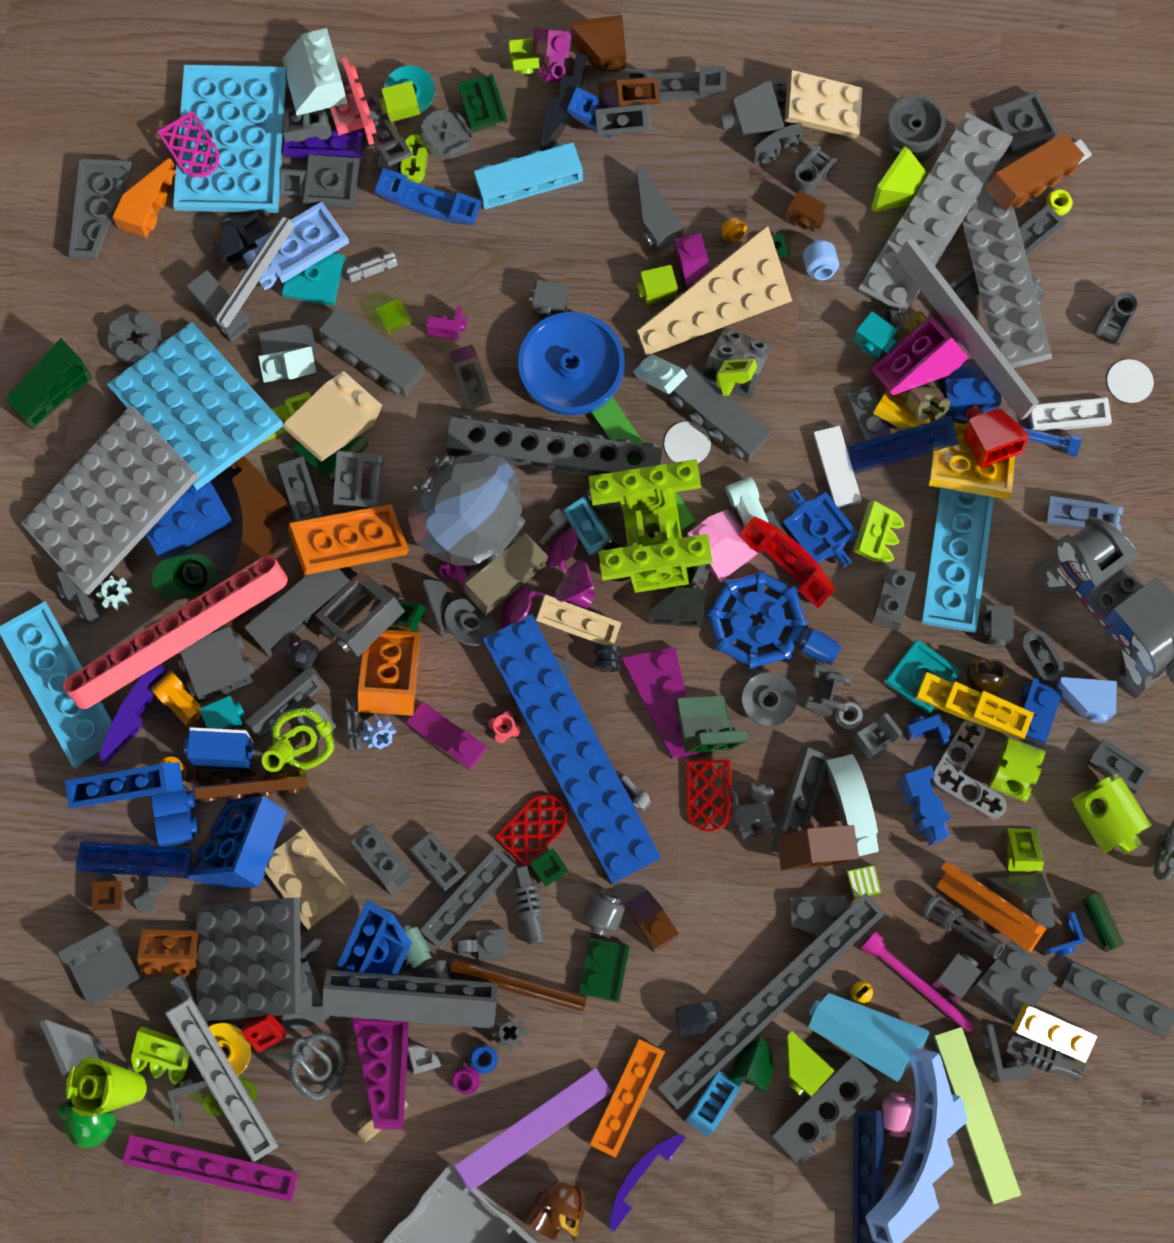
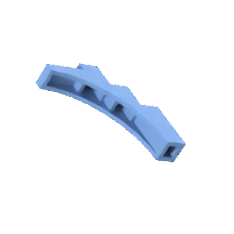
M917 1048L910 1054L915 1076L916 1093L910 1141L903 1162L891 1186L880 1202L866 1215L872 1239L878 1243H902L939 1209L932 1183L954 1164L947 1139L968 1121L961 1096L951 1094L939 1053Z

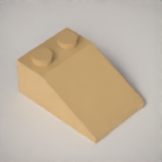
M343 371L326 382L283 424V428L315 457L323 461L373 427L382 404Z

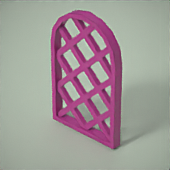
M193 111L157 131L178 163V166L187 175L194 178H203L209 176L217 169L220 155L216 144L212 141ZM193 118L199 126L192 125ZM187 119H189L188 124H183V123H182V122L186 121ZM178 126L187 128L185 136L176 134ZM174 127L172 133L166 132ZM190 129L199 130L197 138L188 137ZM202 132L205 134L208 140L201 139ZM164 136L171 137L169 144ZM175 138L183 139L182 147L173 146ZM187 140L196 142L194 150L185 148ZM199 143L208 144L206 152L198 151ZM212 146L215 149L216 154L210 153ZM173 150L180 151L178 158L173 152ZM184 152L193 153L191 161L182 160ZM196 154L205 156L203 164L194 162ZM208 157L216 158L213 166L207 165ZM182 164L189 165L188 170ZM193 166L202 167L200 173H193L191 171Z

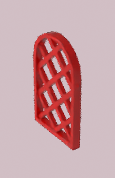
M731 760L687 761V813L689 820L694 827L701 831H718L727 824L732 811ZM724 763L719 769H716V768L712 765V764ZM705 764L700 771L693 766ZM710 766L716 773L708 780L702 773ZM726 767L727 778L721 773ZM691 768L697 773L692 779ZM718 775L725 781L719 789L712 784ZM699 776L706 782L700 790L693 784ZM709 785L716 791L710 799L703 794V791ZM726 786L728 798L721 792ZM691 787L697 792L692 799ZM718 795L725 800L719 808L712 803ZM699 796L707 801L700 809L693 803ZM709 804L716 810L710 818L703 813ZM728 804L727 815H725L722 810ZM691 806L697 811V813L693 817L691 813ZM720 814L724 821L717 826L712 821ZM699 815L706 820L702 827L695 823ZM709 824H711V825L714 827V828L706 829V827H707Z
M537 796L524 806L495 836V839L528 868L530 863L536 860L560 836L566 827L568 819L566 807L561 800L554 796ZM541 799H551L552 807H541ZM538 800V808H529ZM555 801L559 803L561 807H555ZM528 811H538V821H528ZM541 811H552V821H541ZM555 811H564V820L555 821ZM524 813V821L515 822ZM552 824V834H542V825ZM555 824H563L555 834ZM514 825H524L525 835H514ZM528 825H538V835H528ZM511 826V835L501 836ZM538 838L539 848H528V839ZM542 838H551L542 847ZM501 839H511V848ZM514 839H525V849H514ZM525 852V861H523L516 853ZM528 852H537L528 862Z

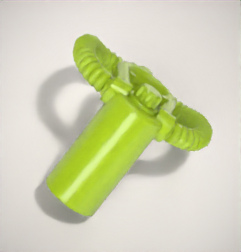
M309 708L293 709L282 714L273 724V744L264 753L262 765L270 772L279 771L285 763H289L292 768L305 770L318 766L332 755L334 749V741L330 734L332 731L330 722L322 721L318 713ZM297 716L310 717L315 722V727L321 737L325 739V750L311 761L299 762L293 759L295 756L314 748L317 743V735L312 727L299 725L283 736H280V729L287 720ZM299 731L308 732L311 736L310 744L307 746L301 745L299 749L294 750L288 738L294 737Z

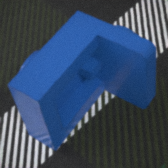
M925 715L916 717L909 721L910 725L905 729L908 741L934 732L940 747L945 746L949 741L948 737L951 736L947 722L945 720L942 721L940 715L927 719Z

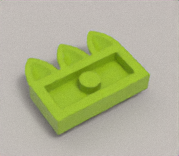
M876 501L868 502L853 552L873 562L893 561V554L885 545H896L899 543L897 535L890 529L904 527V522L899 514Z
M141 1026L137 1031L131 1062L136 1073L142 1071L150 1062V1071L154 1079L162 1076L168 1068L169 1079L172 1085H175L184 1078L188 1071L191 1056L181 1039Z

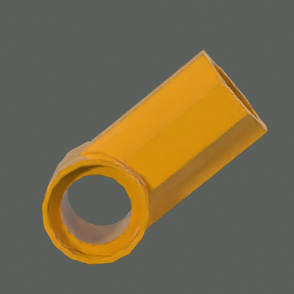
M171 670L150 688L165 706H169L186 727L194 724L201 717L200 704L186 691L185 685Z

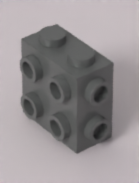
M219 627L209 635L180 651L181 656L177 657L182 671H188L191 680L187 681V685L192 697L197 695L201 702L253 682L250 674L255 672L249 657L244 659L241 652L245 645L240 633L234 634L231 627Z

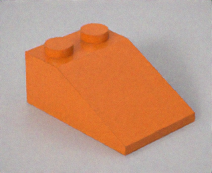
M385 630L363 652L358 685V712L413 716L420 632Z

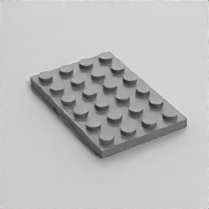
M130 405L21 524L62 570L70 576L71 580L80 590L89 595L200 476L155 428Z

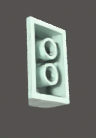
M327 28L302 34L282 58L283 65L287 68L286 76L297 116L346 104L347 100Z

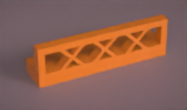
M945 861L941 869L946 873L936 887L1031 952L1047 928L957 866Z

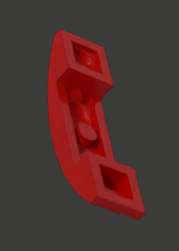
M754 516L738 535L757 553L763 549L802 585L798 591L817 608L835 591L828 576L813 557L795 540L772 524Z

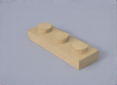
M548 595L543 596L535 621L600 645H614L621 626V622L567 602H559L556 598Z

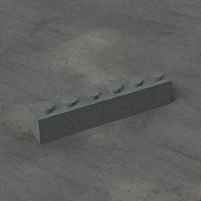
M327 970L323 988L322 1015L494 1028L498 983Z

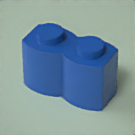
M184 784V790L151 796L158 845L162 848L196 842L195 834H199L198 821L196 817L192 818L191 810L192 807H195L193 791H188Z

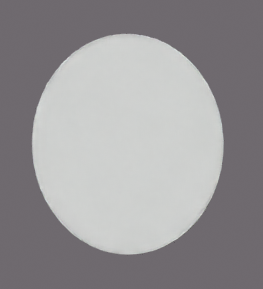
M1126 359L1117 362L1112 366L1107 377L1111 393L1123 402H1140L1147 398L1153 389L1154 380L1151 371L1146 365L1137 360Z
M686 421L680 422L669 429L665 436L664 446L667 455L674 462L697 459V463H700L710 451L711 440L708 432L702 426Z

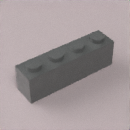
M339 306L319 329L322 338L321 342L326 348L333 352L336 349L342 353V357L353 366L357 364L364 369V373L369 378L375 381L377 379L385 383L387 390L394 395L399 393L406 398L425 374L422 363Z
M690 364L684 370L687 377L668 394L670 401L677 408H684L694 423L699 426L704 425L709 430V434L719 443L724 442L730 447L729 450L733 456L739 460L743 458L748 463L769 441L771 431L729 396H723L720 388Z
M340 569L309 574L303 579L300 577L289 586L290 590L283 596L278 595L269 602V607L266 610L250 617L245 629L266 655L271 657L317 618L315 615L350 580Z

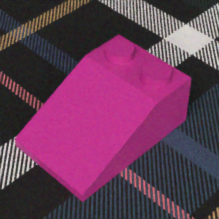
M929 316L875 364L871 370L890 393L895 395L949 376L969 357L932 316Z

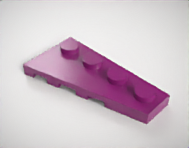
M672 647L622 658V662L630 674L632 682L639 692L671 759L699 754V752L685 753L675 700L687 698L676 648Z

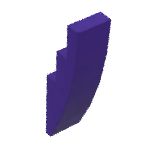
M159 664L146 672L137 681L121 704L99 755L100 766L104 767L142 729V719L139 716L152 704L153 693L150 691V688L163 677L164 667Z

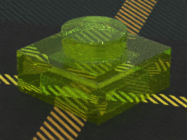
M400 298L376 309V313L388 335L412 323Z

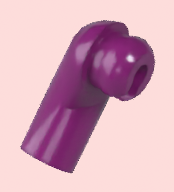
M447 562L443 563L439 568L441 576L459 581L464 592L465 580L470 575L468 567L466 565L459 566Z

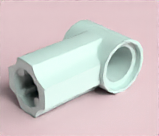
M751 476L725 486L729 502L733 508L737 509L744 527L754 516L769 523L759 501L758 489Z

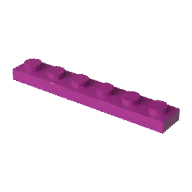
M133 1135L129 1136L122 1162L125 1165L288 1202L293 1201L299 1177L297 1172Z

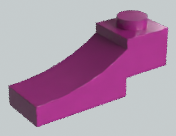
M425 702L421 703L413 716L406 722L415 732L446 756L454 759L469 772L474 769L488 751L487 746L466 730L461 729Z

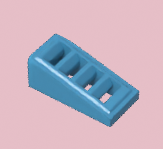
M718 1071L685 1122L706 1137H710L742 1086L735 1085L728 1080L727 1075ZM719 1083L731 1091V1093L727 1095L715 1087V1085ZM710 1093L724 1101V1104L722 1105L710 1097ZM706 1103L718 1113L715 1115L705 1108L703 1104ZM700 1115L711 1121V1123L702 1118Z

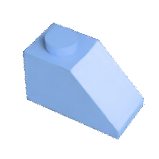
M1061 677L1057 681L1056 689L1063 692L1062 696L1082 717L1091 718L1092 722L1104 723L1116 714L1117 681Z

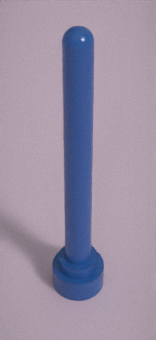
M956 412L953 415L954 421L967 424L969 420L966 413ZM1023 428L1029 434L1028 440L1060 447L1061 451L1066 452V455L1077 457L1082 436L1071 434L1070 436L1060 437Z

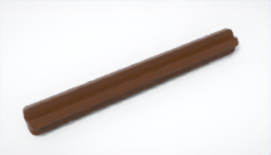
M453 959L450 966V973L455 976L476 982L498 983L497 988L578 1011L585 1009L587 997L581 994Z

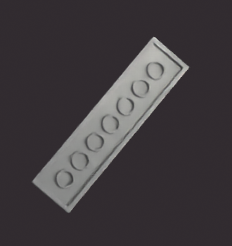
M968 112L966 113L858 288L859 292L890 309L896 310V307L901 309V313L906 314L920 289L895 256L904 243L913 238L933 265H936L1012 142L1013 137Z
M988 181L968 211L962 224L991 340L1013 368L1052 359L1014 207L1005 211L985 189L990 182Z

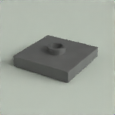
M1038 91L990 109L989 113L996 127L1013 137L1012 142L1007 148L1011 156L1049 142L1059 136V132Z
M308 154L303 205L315 206L323 202L325 207L355 209L360 158Z

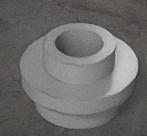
M853 702L842 703L846 705L845 712L853 714V719L846 720L843 716L845 712H838L836 709L835 720L837 724L844 729L856 728L863 718L861 708Z

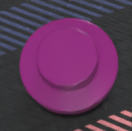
M462 1066L454 1072L452 1083L457 1092L463 1095H470L478 1090L481 1078L475 1068Z

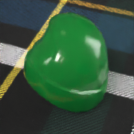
M71 1100L58 1106L57 1112L63 1118L64 1130L68 1139L76 1147L89 1149L99 1146L111 1135L115 1127L116 1117L113 1111L87 1117L80 1116L72 1110L71 1107L74 1106Z

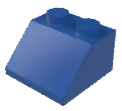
M976 362L963 363L949 376L940 378V383L944 388L943 397L950 400V407L946 416L954 415L956 412L967 413L975 405L980 406L983 412L986 413L999 408L1002 402L1001 394Z

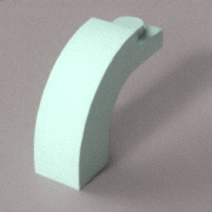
M851 754L827 760L829 782L838 800L844 826L854 825L859 856L879 852L876 837L878 830L872 803L864 777L854 755Z

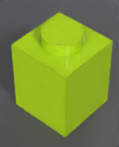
M412 81L382 88L384 98L379 99L383 114L388 113L390 122L420 115Z
M671 265L641 272L640 282H637L639 297L645 298L646 306L674 300L677 297L678 287Z

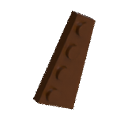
M304 769L279 770L276 772L267 770L265 776H259L258 772L241 771L237 777L226 775L225 772H213L211 777L200 778L199 772L190 773V784L195 799H200L204 802L214 801L217 797L222 796L238 799L245 797V794L251 793L267 796L273 794V791L284 790L286 793H296L301 791V788H308L307 775Z

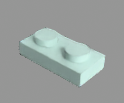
M653 354L644 359L633 371L639 380L667 394H670L687 377L682 368Z

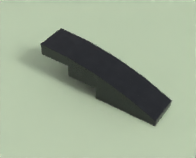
M576 54L573 77L562 75L559 98L548 97L540 142L541 151L549 150L554 146L571 117V114L567 112V108L576 87L582 89L587 68V55Z

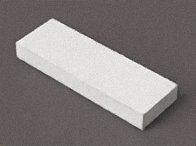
M1108 397L1037 404L1028 415L1030 429L1039 432L1108 426L1112 423Z
M840 426L814 432L813 436L832 500L838 508L861 503L862 499Z

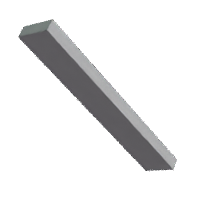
M192 997L165 1012L251 1160L255 1162L279 1147Z

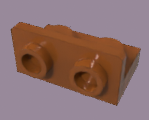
M142 929L137 955L140 972L152 976L159 974H175L177 976L196 975L199 931Z

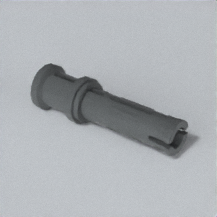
M934 895L926 904L923 915L926 918L931 917L942 924L944 930L955 931L995 959L1003 952L1005 943L1000 942L982 928L963 917L959 908L950 907L942 901L939 895ZM939 911H943L945 915H942ZM969 930L973 931L986 941H981L980 939L969 933Z

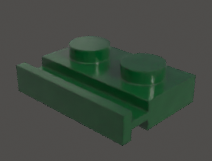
M493 73L487 77L482 78L480 76L457 83L472 132L496 126L497 123H507L506 112Z
M589 938L579 994L619 1003L630 946Z

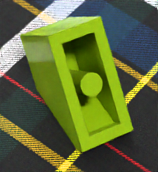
M793 1031L786 1036L788 1079L792 1082L789 1086L800 1097L806 1095L810 1098L831 1076L834 1070Z

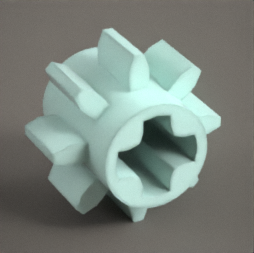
M110 576L109 581L100 583L102 589L101 592L96 593V596L99 599H105L102 602L105 609L112 605L116 611H119V606L123 604L129 605L127 595L132 594V590L128 587L124 588L127 583L124 578L118 582L113 576ZM112 591L119 592L117 596L110 595Z

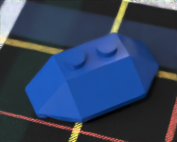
M367 900L335 971L397 975L412 942L392 913Z

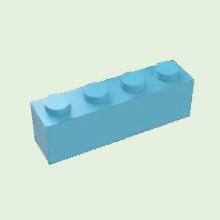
M560 143L552 149L545 151L536 150L528 154V156L518 159L513 157L497 165H484L474 171V176L485 210L583 181V169L574 143Z

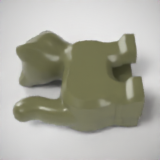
M938 380L903 392L907 407L914 413L918 421L928 420L929 417L924 411H931L935 419H944L950 407V400L943 397L944 388Z

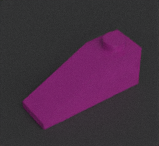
M701 233L675 239L674 253L686 291L710 271V266Z

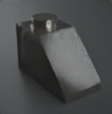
M473 345L447 352L466 410L469 411L492 403L479 357Z

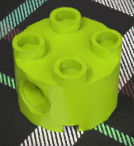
M1008 737L997 759L998 763L994 766L988 787L996 792L1026 803L1032 789L1029 785L1031 783L1036 784L1041 772L1037 765H1041L1046 751Z

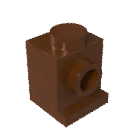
M799 190L786 210L784 221L790 223L793 220L798 227L805 230L809 229L813 232L816 228L820 230L827 220L825 215L827 205Z

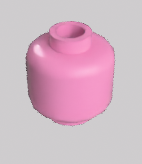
M890 1093V1096L884 1098L881 1111H883L884 1128L890 1130L889 1134L892 1136L906 1137L907 1132L912 1131L915 1100L913 1095L908 1093Z

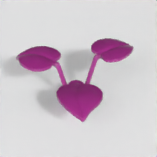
M570 527L553 541L547 552V565L551 568L558 565L565 574L564 579L561 580L556 590L555 596L536 591L528 593V588L525 586L518 588L509 596L501 614L502 629L513 623H520L526 617L531 607V598L533 597L543 598L544 595L556 598L559 602L571 603L583 609H587L592 604L594 592L591 590L594 589V585L590 578L587 563L577 561L568 569L565 567V561L572 557L577 545V533L574 527Z

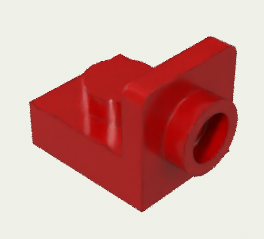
M269 1014L259 1018H247L241 1031L246 1041L258 1053L285 1040L288 1033L277 1019Z

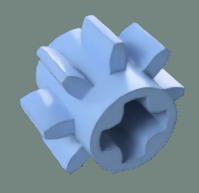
M374 714V716L363 721L364 729L359 731L368 748L374 745L381 750L392 743V734L396 733V730L388 716H384L381 719Z

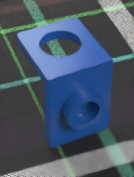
M1074 911L1065 915L1073 942L1048 949L1043 952L1044 956L1058 953L1059 957L1069 955L1075 952L1074 947L1085 942Z

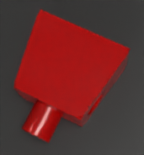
M975 405L967 411L966 416L969 420L964 432V439L980 468L1024 453L1029 434L1002 409L997 408L984 413L980 406Z

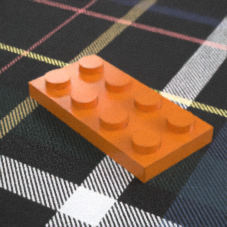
M392 504L290 523L288 527L304 575L404 556L409 551Z

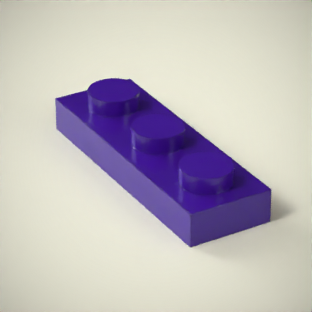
M331 131V136L328 139L322 140L316 136L306 138L301 142H286L284 137L283 155L284 157L308 158V154L356 157L361 160L363 134L362 132H348L338 135L337 131Z

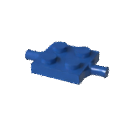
M797 489L791 492L788 497L796 505L797 509L793 515L782 522V525L791 537L818 564L824 559L835 556L843 568L851 564L852 560L844 552L843 548L858 536V532L827 492L807 502Z

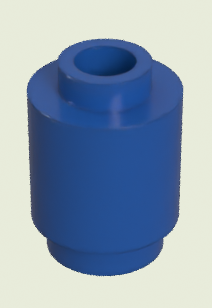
M815 628L812 632L807 630L799 645L803 646L802 653L822 664L826 662L829 665L833 664L842 646L836 644L837 640Z

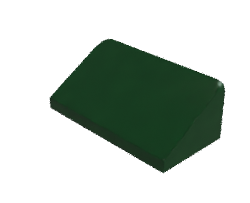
M1093 894L1083 899L1082 904L1104 951L1108 952L1123 946V939L1102 894Z

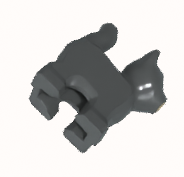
M752 782L750 784V796L754 803L740 805L739 794L731 790V812L735 823L739 827L742 839L749 840L758 837L752 829L756 825L762 827L764 834L776 831V824L772 821V813L769 806L770 800L774 796L771 787Z

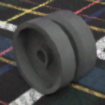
M923 95L905 96L897 101L890 110L885 128L884 140L887 149L897 158L903 148L906 147L912 152L918 162L927 160L934 155L941 142L946 121L943 109L935 100Z

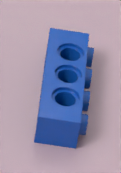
M180 762L162 763L65 781L69 808L88 807L184 790Z

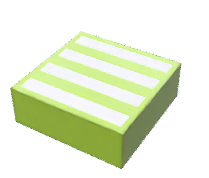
M875 865L846 872L853 900L859 899L864 893H867L869 896L881 893Z

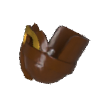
M558 1182L551 1184L542 1192L539 1191L534 1199L535 1202L525 1215L522 1223L551 1240H556L563 1229H565L572 1236L573 1241H575L578 1236L579 1225H581L584 1218L585 1197L583 1189L576 1185L573 1187L570 1184ZM568 1221L572 1222L570 1226L567 1225Z

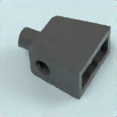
M771 80L732 99L731 107L733 111L720 115L723 130L738 127L741 137L773 134L785 128Z

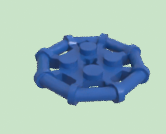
M765 570L733 580L726 579L712 607L706 611V617L709 618L717 644L716 650L719 653L723 652L753 670H755V667L784 659L788 661L792 658L791 653L804 630L808 629L809 624L804 617L797 594L798 589L796 587L792 588L766 574ZM757 584V592H748L746 595L741 596L738 589ZM764 586L779 592L782 596L778 600L763 592ZM731 595L736 602L730 613L724 612L722 609ZM789 602L794 619L785 618L782 606ZM762 615V620L765 623L753 626V620L750 616ZM721 621L729 622L732 629L731 636L726 638ZM784 627L792 629L784 644L781 643L778 638ZM738 641L751 648L750 654L733 646V644ZM773 645L775 651L757 655V649L762 646Z

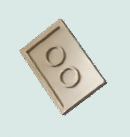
M795 70L788 74L785 108L786 122L801 123L802 126L854 139L860 134L861 87Z
M305 829L274 850L269 858L265 872L284 898H300V920L308 930L354 897Z

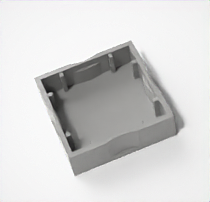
M449 1164L425 1192L418 1205L405 1220L397 1225L383 1243L538 1242L477 1187L469 1192L453 1166Z

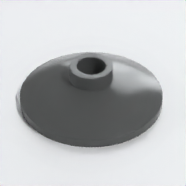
M470 599L455 600L447 606L444 612V623L447 630L455 639L466 645H484L483 639L494 634L496 631V624L492 614L489 613L486 616Z
M765 672L754 676L748 681L742 693V705L745 713L753 722L766 727H774L785 723L793 715L797 705V694L794 686L787 678L777 673ZM770 697L773 699L774 704L767 706L764 704V699Z

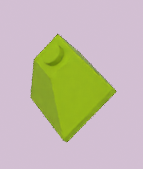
M903 148L878 184L871 210L874 212L909 206L927 178V172L908 148Z

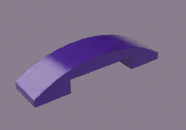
M680 1134L660 1143L649 1151L630 1171L619 1189L612 1208L609 1226L612 1231L617 1229L632 1209L623 1200L654 1159L660 1155L668 1162L685 1140V1136Z

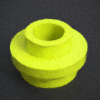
M1055 190L1048 195L1046 206L1049 204L1059 216L1065 215L1072 207V198L1064 190ZM1059 201L1063 206H1057L1054 202Z

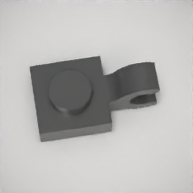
M504 929L477 931V940L457 941L459 955L478 953L479 961L507 958Z

